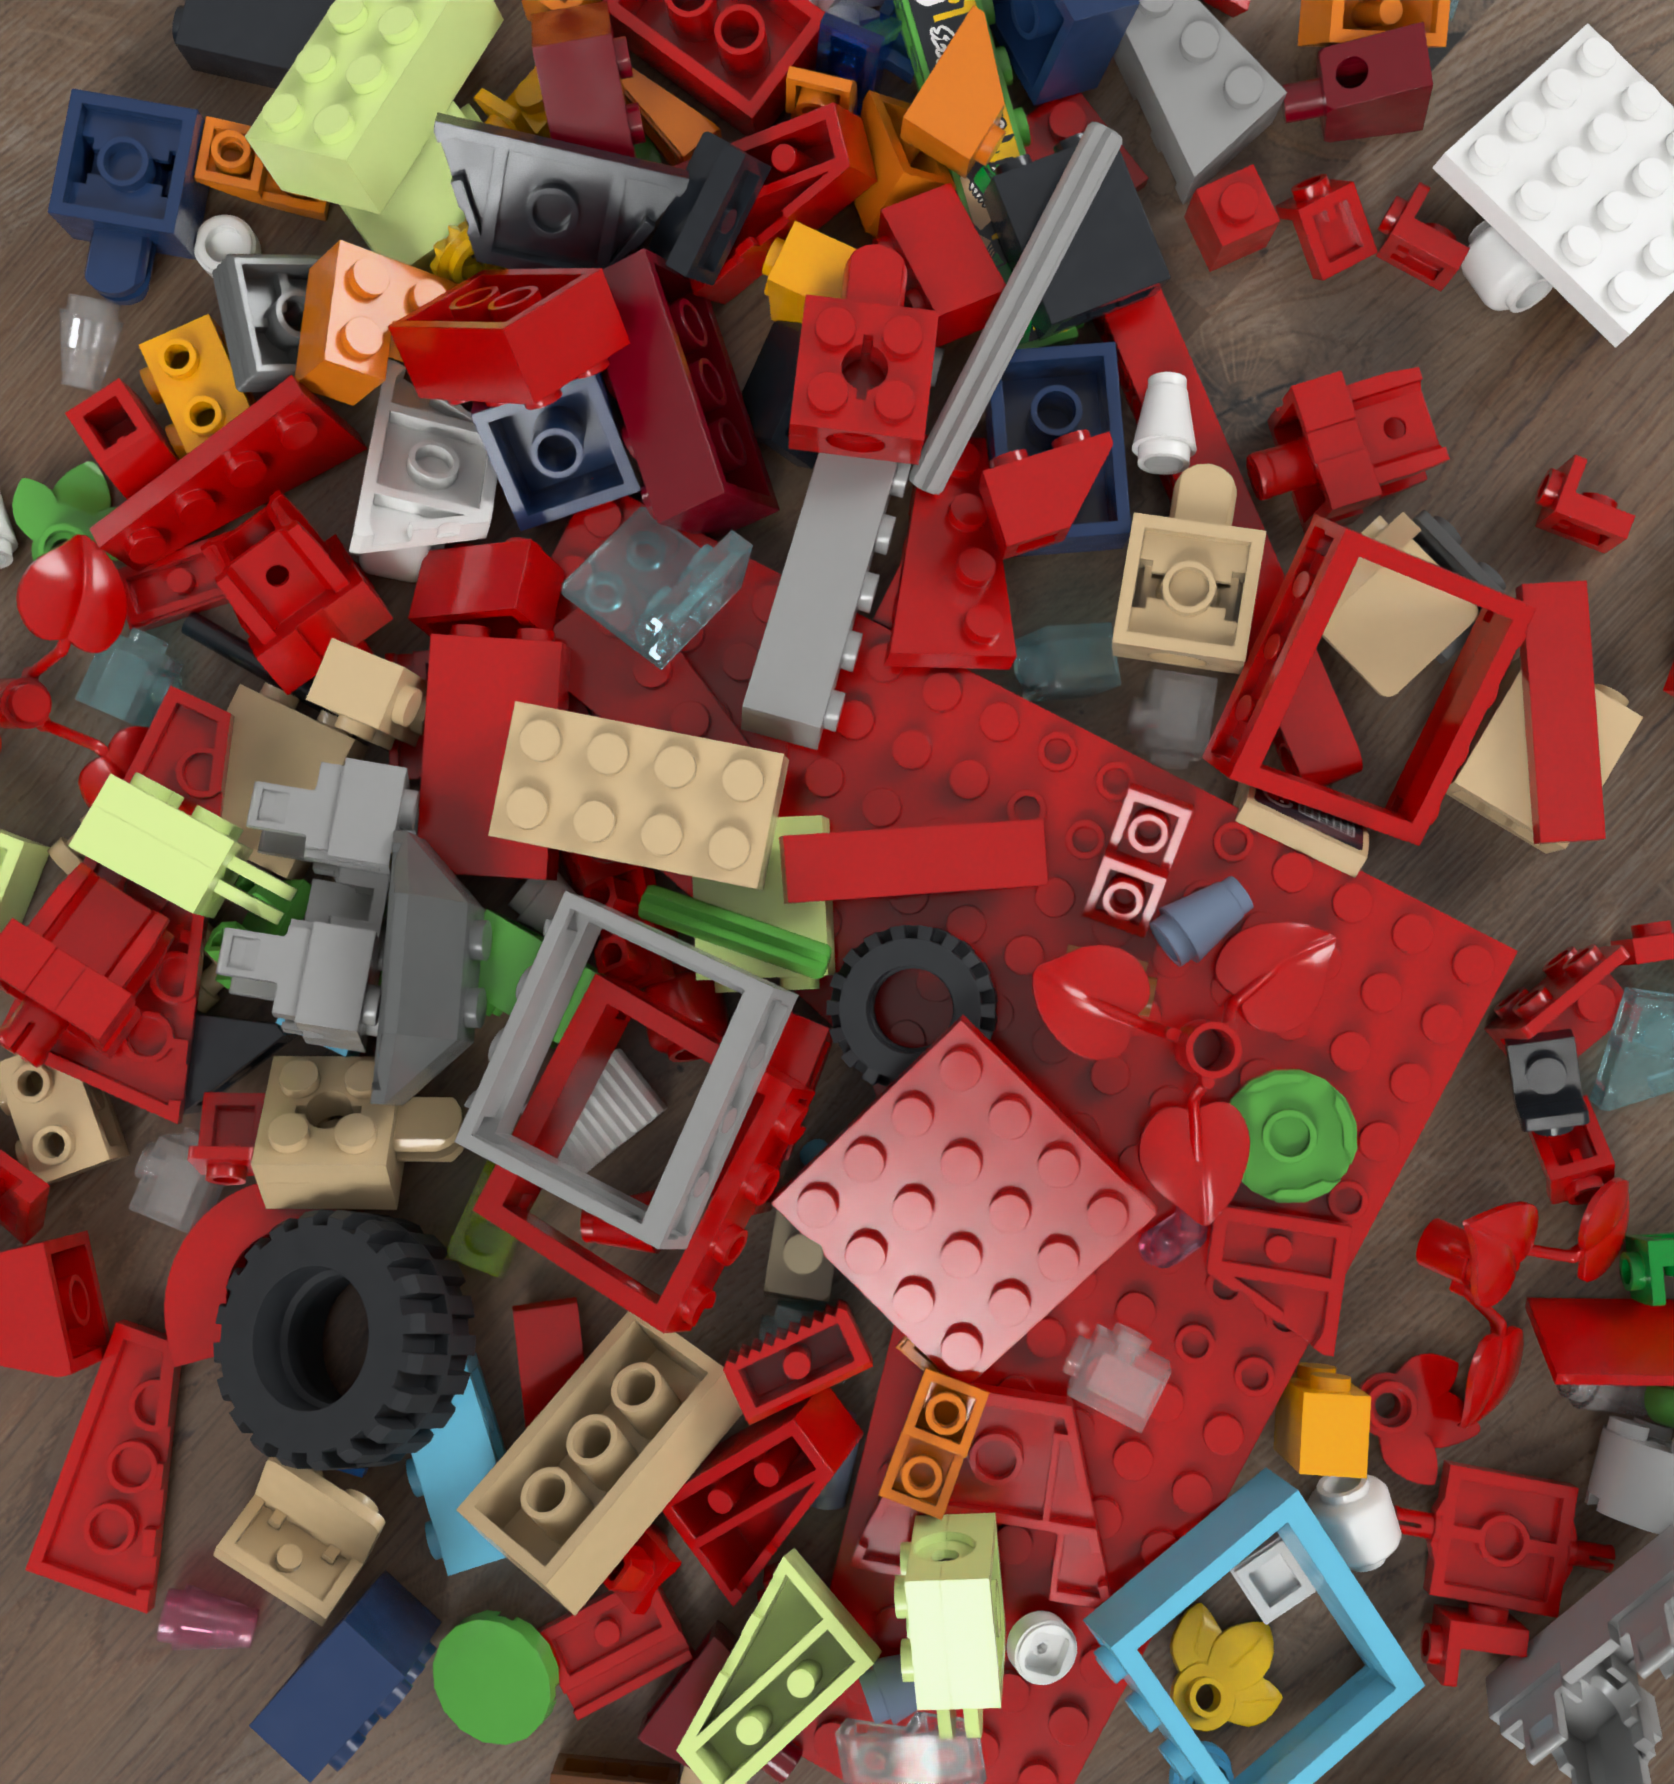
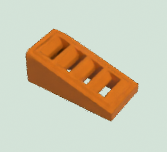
M633 67V77L622 79L626 104L639 103L644 134L650 138L656 149L671 166L691 159L704 132H710L722 138L721 129L714 122Z

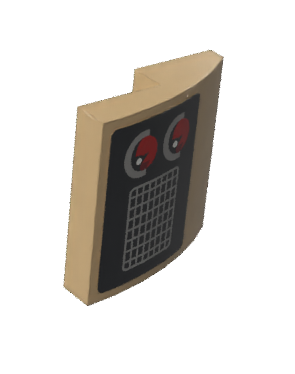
M1238 783L1233 805L1239 808L1235 819L1236 822L1354 878L1357 876L1368 858L1369 834L1367 827L1244 783Z

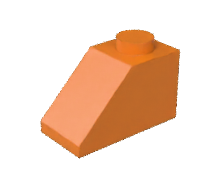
M1301 0L1298 46L1328 47L1424 22L1428 48L1446 47L1451 0Z
M974 5L903 116L900 138L963 178L967 177L976 161L987 166L1006 134V131L999 127L1005 102L985 13Z
M869 90L863 99L860 118H862L878 181L854 200V204L865 231L877 238L881 209L950 182L955 190L956 186L946 166L900 138L903 116L911 103Z

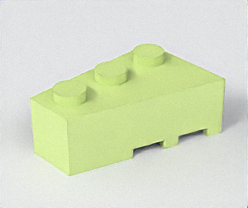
M795 1548L783 1556L760 1602L748 1619L739 1640L723 1669L716 1677L676 1750L703 1784H745L876 1662L882 1652Z

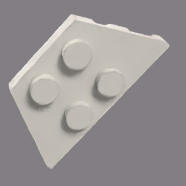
M388 359L386 380L381 384L349 552L362 554L485 539L492 519L497 475L472 420L471 412L465 410L460 404L450 405L447 400L419 398L414 385L403 379L406 367Z

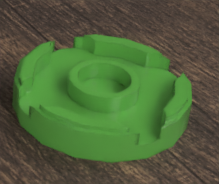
M1273 1069L1249 1079L1230 1099L1229 1103L1238 1109L1249 1130L1250 1153L1241 1181L1251 1191L1278 1203L1307 1202L1330 1192L1341 1181L1340 1178L1347 1172L1349 1165L1352 1164L1357 1151V1122L1346 1098L1324 1078L1300 1069Z
M485 1610L465 1617L440 1642L433 1661L434 1689L444 1712L461 1731L481 1742L508 1745L527 1739L553 1712L557 1699L555 1701L554 1699L556 1696L555 1687L559 1684V1667L549 1643L532 1624L519 1617L512 1621L507 1617L498 1616L501 1613L499 1611Z

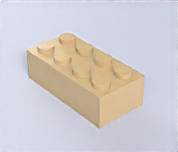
M515 701L488 836L763 890L789 759L783 753Z
M628 1311L456 1510L492 1546L575 1616L743 1414L723 1371L724 1367L676 1332L663 1334Z

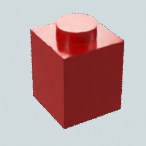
M1254 164L1196 189L1184 215L1186 223L1210 272L1265 248L1280 223V219Z

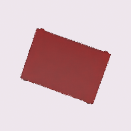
M1527 1297L1525 1309L1555 1384L1674 1386V1299H1666V1305L1649 1306L1633 1299Z

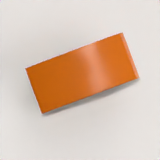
M789 66L786 77V112L791 113V119L833 102L857 115V84L854 80Z
M206 116L194 175L196 182L274 209L317 220H327L330 202L282 191L245 138L251 126Z
M925 1368L878 1495L942 1520L963 1460L968 1454L989 1392Z

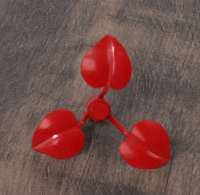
M77 534L60 546L39 556L28 566L19 582L16 601L17 609L24 625L36 637L49 641L58 640L52 651L33 666L25 667L21 678L0 679V727L5 729H31L36 727L41 732H49L95 752L99 757L89 762L82 769L78 780L82 798L90 809L110 774L124 780L149 727L130 726L123 728L112 737L107 747L100 740L58 724L49 718L52 700L47 688L39 682L40 675L65 657L71 644L87 653H100L107 650L121 634L127 615L126 593L114 563L92 539L85 535ZM0 737V752H1L2 742H1V737Z
M1271 922L1257 924L1234 934L1220 949L1214 964V973L1217 981L1226 991L1233 995L1224 1004L1222 1023L1196 1019L1184 1024L1179 1030L1138 1015L1145 1008L1150 997L1149 979L1141 963L1133 955L1121 948L1110 945L1084 946L1037 965L1032 973L1033 996L1041 1019L1055 1039L1074 1054L1093 1060L1116 1059L1127 1050L1132 1036V1027L1173 1042L1174 1056L1178 1064L1184 1070L1198 1076V1081L1187 1096V1109L1176 1106L1165 1107L1148 1120L1140 1134L1138 1158L1141 1169L1153 1188L1202 1226L1211 1224L1234 1197L1246 1170L1250 1153L1249 1130L1244 1118L1235 1106L1222 1101H1214L1200 1106V1100L1207 1089H1212L1215 1086V1079L1230 1074L1240 1062L1242 1045L1236 1033L1239 1028L1238 1023L1235 1021L1236 1010L1240 1006L1244 1019L1256 1029L1266 1032H1288L1304 1024L1319 1006L1325 990L1329 962L1336 945V937L1327 931L1300 923Z
M1616 1177L1600 1187L1589 1201L1582 1217L1578 1233V1243L1568 1249L1533 1244L1538 1229V1210L1533 1204L1524 1201L1503 1204L1466 1219L1462 1222L1464 1229L1440 1218L1432 1220L1427 1225L1420 1237L1416 1250L1418 1265L1451 1279L1449 1290L1464 1297L1490 1324V1334L1483 1337L1479 1342L1472 1358L1466 1384L1462 1420L1457 1424L1458 1427L1466 1430L1493 1411L1507 1395L1519 1373L1524 1348L1523 1331L1514 1325L1507 1327L1506 1320L1492 1306L1501 1301L1510 1290L1516 1273L1520 1268V1262L1526 1256L1568 1263L1579 1262L1577 1276L1580 1280L1591 1282L1602 1276L1617 1258L1627 1233L1630 1214L1628 1180Z

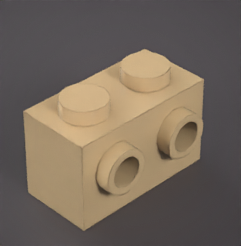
M332 638L306 700L337 714L338 718L334 726L354 734V736L388 750H391L395 739L415 747L419 736H424L428 681L403 666Z
M19 1055L0 1061V1107L6 1115L12 1116L20 1140L16 1141L15 1150L18 1162L50 1184L130 1156L107 1092L45 1064L36 1068L22 1060Z

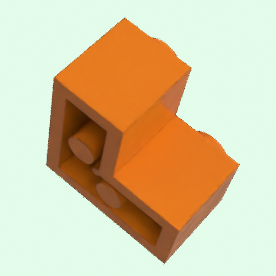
M339 240L309 269L295 378L313 393L354 406L386 380L388 357L403 362L388 326L459 283Z

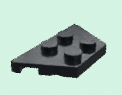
M439 112L435 119V137L437 143L441 142L452 175L451 185L458 206L464 212L468 224L467 234L477 262L508 269L602 268L603 270L626 258L633 249L639 248L654 230L657 219L676 196L681 197L688 186L689 170Z

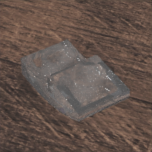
M916 1711L906 1727L883 1723L876 1725L875 1722L846 1718L835 1733L844 1784H984L987 1779L981 1739L966 1737L964 1718L956 1717L955 1739H939L937 1714Z

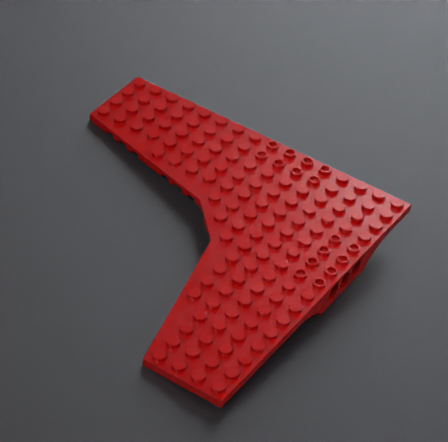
M629 496L574 513L551 556V559L565 571L553 626L620 575L624 574L751 747L783 753L789 759L778 817L823 815L830 821V833L1043 819L1048 885L834 900L835 972L840 971L844 964L842 959L851 949H856L864 942L863 939L875 932L888 930L890 927L922 925L944 930L965 941L975 950L974 952L982 962H985L991 973L990 977L994 988L996 987L998 1018L996 1029L990 1041L1157 1205L1156 1216L974 1381V1383L1072 1398L1111 1597L1226 1500L1309 1343L1280 1322L1277 1323L1256 1308L1252 1302L1236 1291H1232L1206 1272L1205 1266L1212 1223L1208 1226H1202L1192 1220L1179 1207L1157 1192L1146 1179L1141 1169L1138 1158V1143L1146 1123L1162 1108L1176 1106L1187 1109V1096L1198 1081V1076L1184 1070L1178 1064L1174 1056L1173 1042L1136 1028H1132V1036L1127 1050L1116 1059H1087L1065 1048L1048 1030L1036 1008L1032 989V973L1035 967L1066 954L1068 944L1079 947L1110 945L1121 948L1133 955L1137 960L1148 962L1147 976L1158 978L1149 1017H1141L1179 1030L1184 1024L1196 1019L1222 1023L1224 1004L1233 995L1226 991L1217 981L1214 973V964L1220 949L1237 932L1257 924L1292 922L1310 925L1333 934L1336 937V945L1329 962L1325 990L1319 1006L1313 1015L1304 1024L1288 1032H1266L1251 1026L1244 1019L1239 1006L1236 1010L1235 1021L1239 1026L1236 1033L1242 1045L1240 1062L1230 1074L1215 1079V1086L1212 1089H1207L1200 1100V1106L1214 1101L1229 1103L1234 1094L1249 1079L1273 1069H1300L1328 1081L1346 1098L1357 1122V1151L1347 1172L1330 1192L1307 1202L1278 1203L1251 1191L1241 1181L1238 1190L1228 1205L1350 1224L1352 1226V1234L1346 1268L1347 1273L1518 951L1361 870L1354 878L1236 822L1235 819L1239 808L966 668L884 666L891 630L858 613L852 631L863 633L853 672L841 669L835 690L846 693L836 731L823 729L818 749L815 750L741 729L742 705L782 574L702 533L693 534L657 524V521L649 514L645 505ZM569 693V712L599 717L574 695ZM1131 782L1194 804L1152 921L1160 916L1159 908L1216 882H1221L1228 876H1233L1238 880L1252 900L1253 909L1244 914V917L1199 963L1190 960L1181 967L1177 966L1158 944L1150 926L1145 938L1082 916ZM662 871L689 897L693 898L692 876ZM914 968L896 972L881 985L876 995L875 1015L879 1027L891 1041L904 1047L920 1048L934 1043L948 1029L952 1019L953 1003L949 990L937 976L926 970ZM824 975L822 978H819L820 989L793 990L832 1025L831 1015H827V1000H831L833 987L830 986L833 975ZM878 1083L873 1085L876 1097L887 1087ZM895 1325L830 1586L831 1592L881 1649L882 1652L878 1658L901 1654V1640L907 1638L906 1618L897 1619L895 1612V1575L851 1568V1561L854 1549L881 1497L878 1495L924 1373L923 1370L896 1348L899 1341L905 1335ZM919 1511V1516H920V1515H927V1514L922 1513V1512ZM996 1523L1007 1635L1006 1644L1012 1627L1023 1616L1035 1611H1048L1056 1614L1071 1629L1077 1641L1075 1662L1064 1677L1047 1685L1032 1684L1026 1681L1009 1661L1007 1650L1005 1649L1001 1708H983L982 1738L966 1737L963 1709H956L955 1739H939L936 1710H917L893 1725L891 1719L876 1725L858 1678L793 1739V1743L803 1750L801 1757L848 1784H1074L1124 1692L1127 1683L1124 1679H1121L1115 1684L1095 1659L1096 1656L1093 1652L1101 1645L1083 1619L1096 1608L1049 1601L1057 1533ZM1152 1637L1137 1649L1141 1656H1143Z

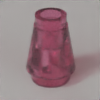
M190 1584L186 1585L185 1590L169 1588L160 1618L157 1642L172 1644V1651L237 1649V1647L251 1649L259 1609L247 1607L245 1604Z

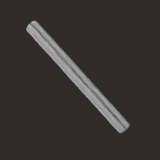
M1093 121L1087 125L922 448L919 464L914 465L909 473V481L921 490L930 494H940L946 486L1122 145V137L1113 129Z

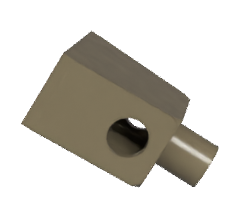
M784 1175V1176H783L782 1185H781V1189H782L794 1176ZM777 1210L763 1290L764 1296L826 1306L829 1303L835 1266L823 1255V1248L820 1244L802 1235Z

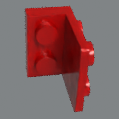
M1591 944L1578 951L1574 946L1566 948L1546 963L1542 970L1547 977L1534 988L1528 991L1524 986L1520 987L1501 1000L1494 1008V1012L1499 1017L1485 1027L1484 1030L1507 1056L1505 1039H1531L1537 1033L1571 1029L1575 1037L1578 1058L1638 1008L1610 974L1628 959L1630 954L1622 945L1597 947L1595 944Z

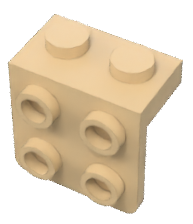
M1404 512L1390 524L1381 516H1378L1362 532L1366 536L1438 565L1413 540L1421 529ZM1359 557L1322 636L1380 696L1392 697L1477 619L1479 610L1475 604Z
M269 1457L265 1463L254 1496L216 1546L213 1556L323 1627L367 1562L385 1525V1520L378 1513L377 1505L369 1497L354 1489L343 1491L323 1478L322 1470L295 1469L282 1465L277 1457Z

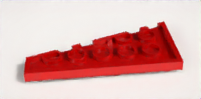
M170 685L124 780L130 783L135 772H138L183 796L184 800L179 810L191 816L196 806L199 805L222 818L235 716ZM85 856L82 863L93 869L101 878L155 912L158 911L169 918L170 922L165 929L172 933L175 939L157 970L135 998L136 1003L134 1005L139 1008L142 1016L111 1059L65 1030L48 1053V1058L44 1064L171 1122L181 1124L183 1122L209 917L193 914ZM14 1000L2 1026L7 1023L21 1004L20 1001Z

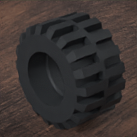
M901 925L890 927V929L882 932H875L863 939L864 942L856 949H851L842 959L844 964L840 971L835 972L830 983V986L833 987L831 1000H827V1015H831L833 1029L829 1030L833 1043L838 1042L844 1053L841 1058L850 1068L854 1066L863 1074L861 1078L872 1085L878 1083L888 1087L930 1046L909 1048L898 1045L891 1041L879 1027L875 1015L876 995L881 985L896 972L914 968L926 970L937 976L946 985L953 1003V1014L949 1027L964 1014L989 1040H991L996 1029L998 997L988 967L974 952L975 950L965 941L953 936L952 933L938 928L922 925Z

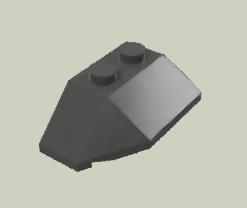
M393 831L389 902L374 1077L370 1104L404 1105L474 1043L475 1028L480 1029L483 1027L487 1010L486 991L484 988H478L481 961L488 960L492 946V927L489 920H484L485 909L429 843L408 831Z

